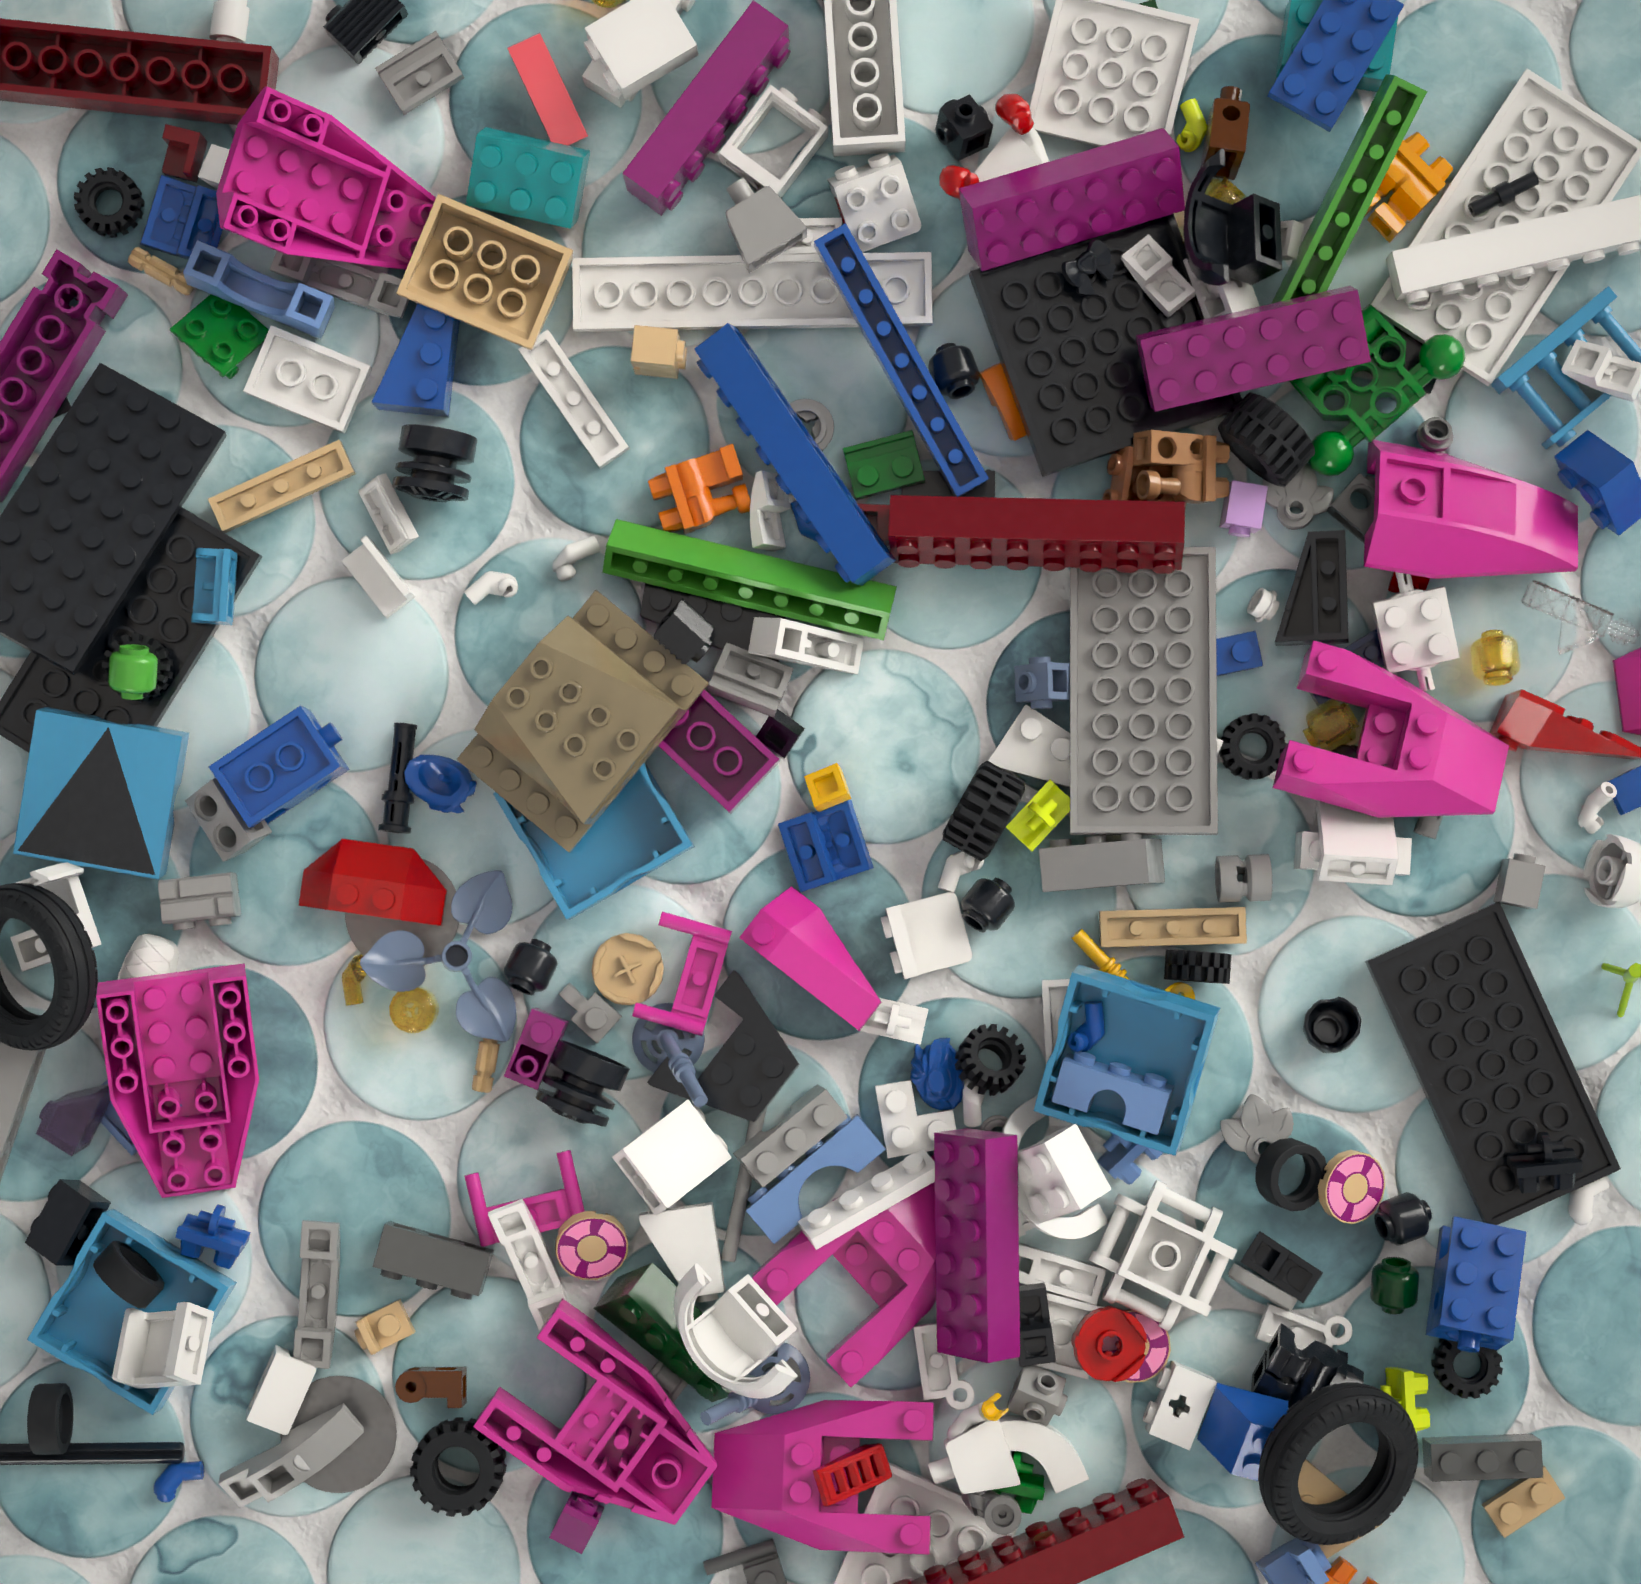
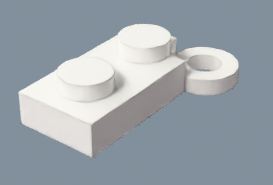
M1267 1302L1255 1337L1270 1343L1279 1325L1282 1323L1295 1334L1294 1342L1298 1349L1303 1350L1315 1340L1332 1348V1345H1342L1348 1342L1353 1330L1351 1323L1343 1316H1330L1322 1324ZM1339 1323L1344 1327V1333L1340 1337H1334L1331 1334V1327L1334 1324Z
M937 1322L915 1325L913 1328L923 1399L929 1400L946 1397L947 1403L956 1410L968 1408L974 1400L975 1393L973 1387L965 1380H958L955 1356L937 1352ZM957 1388L965 1389L967 1392L966 1399L956 1401L953 1398L954 1390Z

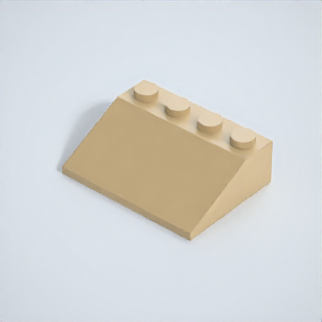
M438 194L396 294L532 351L569 270L573 258V250Z

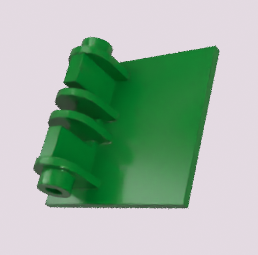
M210 294L172 326L170 331L178 337L179 341L184 342L197 356H200L205 363L214 368L221 377L227 376L229 379H232L239 371L237 365L264 342L269 329L243 307Z

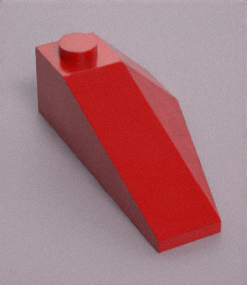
M1523 689L1505 696L1489 732L1509 745L1508 750L1515 752L1518 748L1633 760L1641 758V747L1608 731L1601 730L1598 734L1593 731L1594 726L1592 722L1569 715L1564 717L1565 708Z

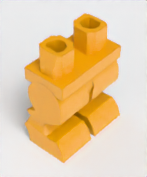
M1419 132L1402 141L1365 214L1366 216L1381 198L1386 197L1390 191L1393 192L1387 204L1383 202L1367 219L1389 243L1400 233L1406 225L1405 223H1410L1438 195L1446 185V179L1453 171L1451 164L1441 156L1430 166L1420 158L1430 145Z

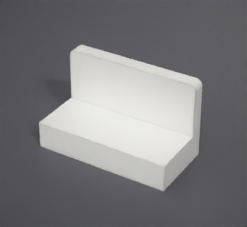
M364 536L360 539L363 544L345 557L342 562L382 614L388 619L416 596L369 537Z
M275 1345L246 1410V1421L282 1435H288L316 1373V1367L290 1357L288 1349Z

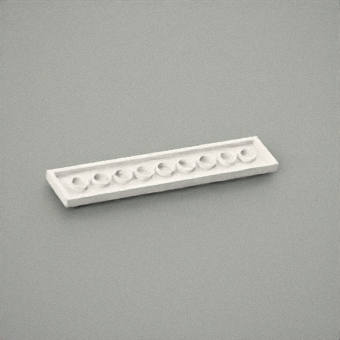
M931 252L863 253L903 326H932ZM779 254L750 273L746 269L741 255L572 258L574 332L634 331V325L678 330H719L727 323L738 329L859 327L818 254Z

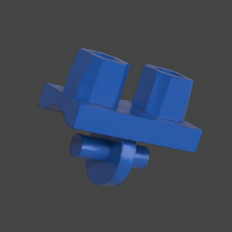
M218 1204L213 1214L202 1210L198 1216L188 1213L182 1226L179 1225L175 1238L181 1239V1255L199 1258L203 1253L204 1247L216 1250L213 1262L217 1266L230 1269L248 1243L251 1232L235 1228L236 1221L224 1217L226 1207Z

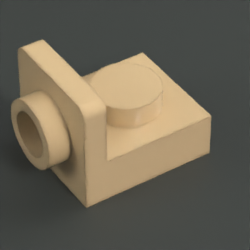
M401 1299L360 1318L356 1322L358 1329L354 1331L363 1350L368 1348L371 1355L416 1332Z

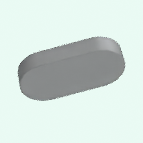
M1233 1263L1228 1272V1277L1287 1311H1292L1298 1300L1236 1263Z

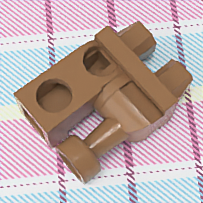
M1160 430L1134 433L1133 466L1172 467V477L1160 478L1156 471L1142 470L1136 480L1138 497L1140 499L1154 500L1161 493L1172 495L1176 502L1189 504L1214 502L1217 498L1228 497L1229 481L1224 477H1216V464L1228 462L1230 458V445L1216 441V436L1213 435L1203 436Z

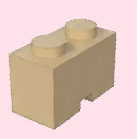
M634 325L631 364L634 367L635 375L678 379L679 369H685L687 361L686 342L680 339L678 329Z

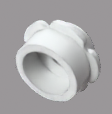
M1260 588L1252 596L1247 607V613L1256 617V622H1261L1264 618L1270 620L1276 614L1280 604L1276 600V591H1267L1264 588Z

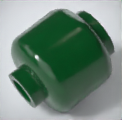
M1387 1257L1382 1259V1263H1378L1373 1267L1370 1298L1375 1304L1382 1307L1383 1312L1395 1315L1402 1314L1404 1309L1411 1308L1417 1303L1419 1272L1411 1266L1409 1260L1400 1257Z

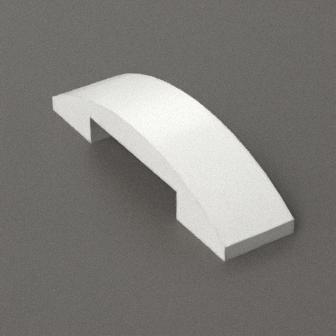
M523 1199L489 1211L488 1216L501 1246L504 1245L527 1296L529 1309L540 1331L562 1298L568 1303L569 1301L543 1237Z

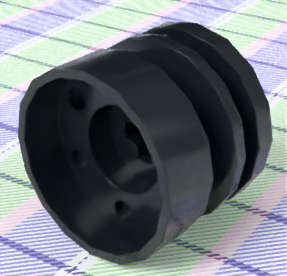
M416 424L403 425L398 449L400 452L414 458L413 461L396 463L395 469L398 472L410 475V477H394L392 487L401 492L408 493L412 497L427 501L448 502L468 500L469 490L454 485V483H470L471 476L456 469L457 465L474 463L477 438L463 432L441 427Z
M559 1039L550 1062L563 1071L562 1077L544 1075L543 1082L556 1088V1091L554 1093L538 1089L536 1099L563 1117L582 1124H596L606 1127L609 1117L595 1109L597 1106L613 1110L615 1104L603 1096L602 1092L604 1088L621 1091L630 1068L597 1052Z

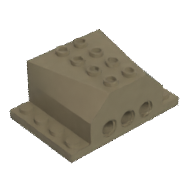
M595 590L573 618L567 616L536 645L494 696L474 729L478 734L457 760L567 852L571 853L710 683L687 664H681V659H676L675 654H670L669 649L665 650L663 644L660 645L659 641L654 640L651 634L599 591Z

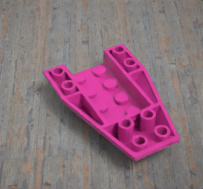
M268 86L261 90L237 125L216 192L220 228L287 255L401 270L407 269L436 199L435 196L332 115Z
M1373 440L1371 443L1368 442L1367 473L1375 475L1374 521L1365 534L1364 567L1433 579L1575 572L1578 569V506L1533 484L1443 452H1432L1423 448Z

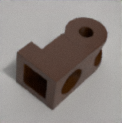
M467 1366L409 1368L396 1380V1394L402 1401L407 1403H415L422 1398H447V1408H462L467 1403Z

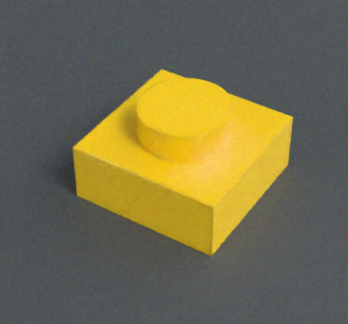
M838 763L804 776L814 808L818 812L852 799L842 769Z

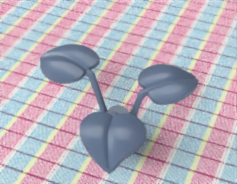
M494 870L472 877L462 884L454 894L451 903V914L456 921L468 925L461 940L447 944L441 955L423 958L424 945L422 941L411 932L397 930L381 937L360 959V965L374 982L397 992H407L421 986L426 977L423 966L425 964L442 962L443 966L449 971H461L471 991L463 993L456 1004V1017L460 1026L476 1037L506 1042L510 1039L516 1023V1004L512 991L507 984L496 977H488L477 986L467 967L472 959V953L467 945V941L473 928L475 927L477 931L483 934L496 933L507 925L512 914V899L506 885L504 873L500 870Z

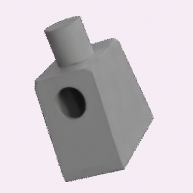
M742 178L727 188V192L736 205L725 212L726 220L749 273L807 238V228L770 186H766L754 193L745 178Z

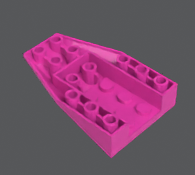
M245 963L98 982L96 1000L110 1100L161 1197L167 1198L236 1188L259 1083Z

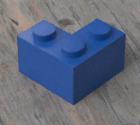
M1589 430L1585 431L1554 456L1560 469L1557 473L1560 481L1568 489L1576 488L1580 491L1583 498L1590 504L1592 509L1590 517L1601 529L1607 527L1619 536L1641 519V480L1631 459Z

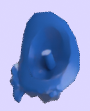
M419 755L409 761L404 771L405 782L409 789L417 797L427 802L430 809L444 813L464 812L460 804L465 802L467 797L474 795L477 782L472 780L469 770L463 764L439 755Z
M947 1037L934 1040L931 1045H927L924 1049H921L920 1045L916 1044L914 1057L911 1060L910 1080L915 1084L922 1100L930 1107L941 1111L955 1109L962 1100L964 1081H961L959 1078L963 1069L956 1070L955 1064L958 1059H955V1054L957 1051L950 1045V1038Z

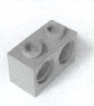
M216 778L210 780L185 800L194 818L199 822L223 862L247 852L272 833L265 819L254 827L249 828Z

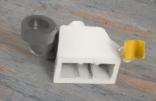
M995 1393L985 1402L966 1408L960 1413L948 1428V1438L944 1440L948 1457L928 1463L935 1485L956 1478L961 1498L974 1516L978 1515L984 1518L986 1525L992 1532L1007 1535L1018 1528L1021 1522V1509L1014 1498L1008 1495H999L992 1490L1017 1486L1021 1483L999 1420L1009 1409L999 1410L995 1407L994 1402L1001 1397L999 1393Z

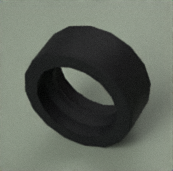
M1293 1138L1279 1139L1270 1144L1260 1155L1256 1166L1255 1182L1259 1193L1267 1202L1291 1212L1303 1211L1318 1201L1319 1180L1324 1178L1326 1173L1324 1168L1327 1163L1325 1157L1316 1147ZM1295 1154L1302 1155L1305 1163V1174L1301 1184L1294 1192L1288 1195L1281 1194L1278 1178L1283 1164Z
M112 1241L93 1263V1267L101 1280L120 1298L137 1308H146L164 1288L165 1283L157 1270L137 1251L120 1241Z
M66 1383L35 1385L31 1392L27 1414V1433L30 1449L35 1455L64 1454L70 1445L73 1430V1399L70 1387Z

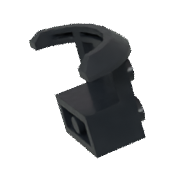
M1220 149L1198 171L1188 192L1183 226L1186 257L1191 271L1199 280L1208 285L1220 286L1229 283V277L1253 285L1282 270L1280 204L1254 193L1233 205L1206 195V189L1213 177L1220 169L1225 167V150Z

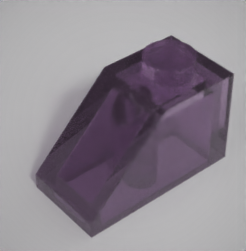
M108 1084L67 1093L56 1101L50 1100L40 1112L39 1119L42 1121L36 1134L71 1157L89 1146L111 1101Z

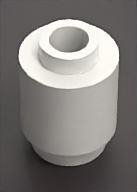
M218 0L214 2L209 38L217 41L245 43L250 9L247 7L248 0Z

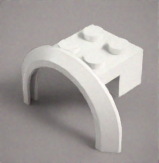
M65 862L29 872L30 876H32L31 878L16 882L32 884L34 887L40 886L59 896L80 918L85 927L84 931H87L93 947L102 944L78 877L84 873L83 868ZM32 928L10 937L22 972L51 963L45 945Z
M1038 1095L1016 1108L1003 1127L1002 1133L1017 1135L1018 1147L1026 1130L1046 1116L1033 1111ZM1076 1124L1055 1131L1038 1143L1018 1151V1210L1034 1227L1050 1236L1073 1240L1086 1237L1109 1223L1099 1203L1090 1206L1074 1217H1060L1084 1208L1111 1190L1109 1183Z
M696 1263L680 1280L674 1297L676 1324L689 1355L709 1378L736 1394L757 1399L769 1398L779 1394L798 1376L783 1359L763 1376L754 1378L746 1376L771 1356L797 1328L749 1274L727 1290L711 1308L694 1320L693 1309L696 1298L712 1280Z

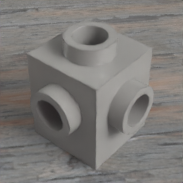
M1035 1365L1023 1366L1014 1382L1007 1408L1010 1412L1022 1416L1030 1422L1047 1426L1053 1415L1060 1416L1065 1407L1068 1397L1063 1394L1066 1378Z

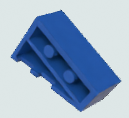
M419 303L417 304L372 400V404L378 410L449 417L460 321Z

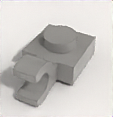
M569 983L559 993L568 1004L577 1010V1013L571 1020L596 1043L622 1017L596 992L587 999Z

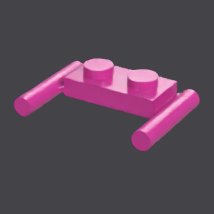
M662 911L658 925L693 935L671 1012L636 1002L632 1016L702 1036L732 931Z
M571 1150L556 1153L565 1189L522 1198L540 1233L560 1228L570 1217L585 1211ZM479 1172L464 1175L481 1247L500 1243L489 1219L488 1212L518 1200L487 1207Z

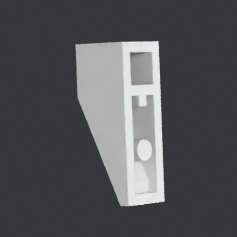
M754 617L748 653L791 663L858 674L864 639L783 618Z

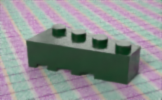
M653 1262L617 1277L593 1309L696 1389L705 1399L714 1402L728 1397L732 1391L709 1378L693 1361L683 1343L674 1314V1297L677 1286ZM694 1305L693 1319L696 1320L703 1313Z

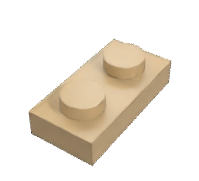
M1543 1466V1478L1519 1479L1481 1505L1501 1536L1506 1538L1564 1500L1565 1496L1546 1467Z

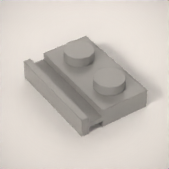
M436 31L375 67L403 115L464 79L463 73Z
M726 642L712 678L709 681L710 684L707 687V692L774 718L794 668L763 656L748 653V650Z

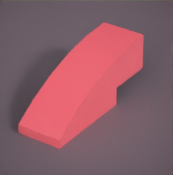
M538 33L508 47L510 56L550 142L570 145L588 137L541 34Z

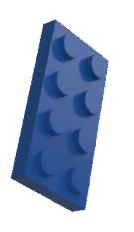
M1323 0L1267 97L1330 132L1400 14L1404 4L1397 0Z

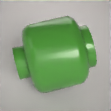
M120 645L119 650L113 652L109 659V686L115 691L121 692V698L143 699V693L153 691L157 685L158 659L156 655L149 652V647L144 645Z

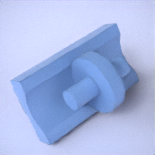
M1111 1133L1112 1136L1103 1144L1107 1151L1097 1162L1114 1179L1118 1177L1130 1185L1142 1172L1133 1162L1140 1154L1144 1152L1153 1161L1158 1159L1164 1152L1126 1141Z

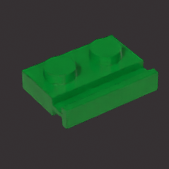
M913 430L843 448L856 500L926 482Z

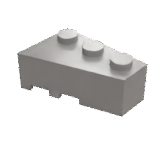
M1138 833L1121 834V841L1107 842V836L1085 837V844L1072 845L1071 839L1050 840V848H1039L1042 891L1055 892L1165 882L1162 840L1143 839L1142 834Z

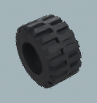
M1248 393L1218 425L1219 433L1224 443L1230 445L1231 452L1259 477L1280 487H1285L1316 453L1311 439L1303 428L1281 407L1258 394Z
M989 761L982 763L943 830V841L979 861L987 858L1025 792V781Z
M455 1417L453 1421H448L447 1419L440 1422L438 1426L433 1427L427 1432L417 1445V1449L413 1452L411 1459L413 1465L410 1468V1476H414L415 1481L412 1486L415 1492L419 1490L422 1494L420 1500L424 1504L427 1502L433 1505L431 1510L437 1513L440 1510L447 1511L446 1516L454 1517L456 1513L466 1516L470 1515L473 1510L479 1511L488 1501L492 1500L503 1482V1476L506 1473L507 1467L504 1464L506 1458L505 1449H501L498 1444L473 1427L476 1419L471 1418L469 1421H465L463 1417ZM462 1447L469 1450L476 1457L480 1472L474 1483L467 1486H457L449 1483L442 1476L438 1466V1459L446 1448Z

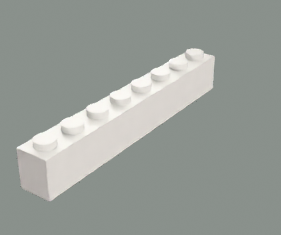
M1641 195L1392 251L1386 258L1395 301L1407 299V303H1415L1428 299V293L1442 290L1443 295H1451L1463 291V285L1477 283L1478 287H1486L1498 283L1499 277L1512 275L1513 279H1521L1535 274L1534 269L1547 267L1548 271L1551 272L1569 267V261L1583 259V263L1587 264L1604 259L1605 253L1618 251L1619 256L1637 252L1640 250Z

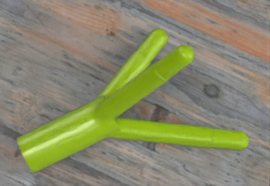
M1603 963L1601 965L1603 970L1623 976V980L1626 982L1617 1011L1618 1017H1623L1633 984L1641 978V965L1634 963L1628 969Z

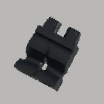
M1281 1323L1252 1374L1251 1392L1289 1401L1288 1407L1290 1408L1297 1401H1302V1398L1311 1392L1329 1385L1346 1382L1363 1384L1364 1371L1348 1364V1353L1339 1349L1335 1351L1315 1340L1303 1350L1298 1349L1294 1342L1295 1334L1290 1328Z

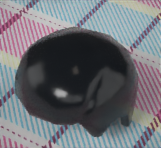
M1343 997L1321 999L1314 1003L1306 1012L1303 1032L1308 1043L1323 1053H1338L1348 1049L1358 1038L1362 1019L1357 1007Z

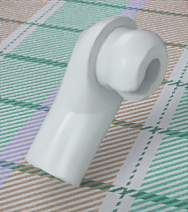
M591 536L565 546L553 561L552 569L553 572L557 573L558 580L566 581L576 575L573 564L577 560L599 553L600 548L597 539Z
M967 1078L964 1080L963 1088L964 1124L968 1127H977L982 1123L981 1105L985 1094H978V1086H975L972 1090L969 1089L967 1085L970 1083V1080Z

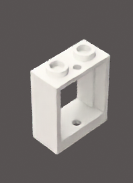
M770 84L720 150V162L741 178H745L757 190L770 186L782 198L827 139L828 126L825 125L827 121L814 109L810 108L806 111L797 104L798 99L787 89L781 87L777 90ZM772 107L812 135V138L780 180L740 151Z

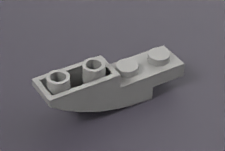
M342 1403L291 1429L288 1435H282L279 1445L221 1473L218 1484L239 1508L261 1497L270 1502L298 1486L333 1461L364 1433V1427L347 1406Z

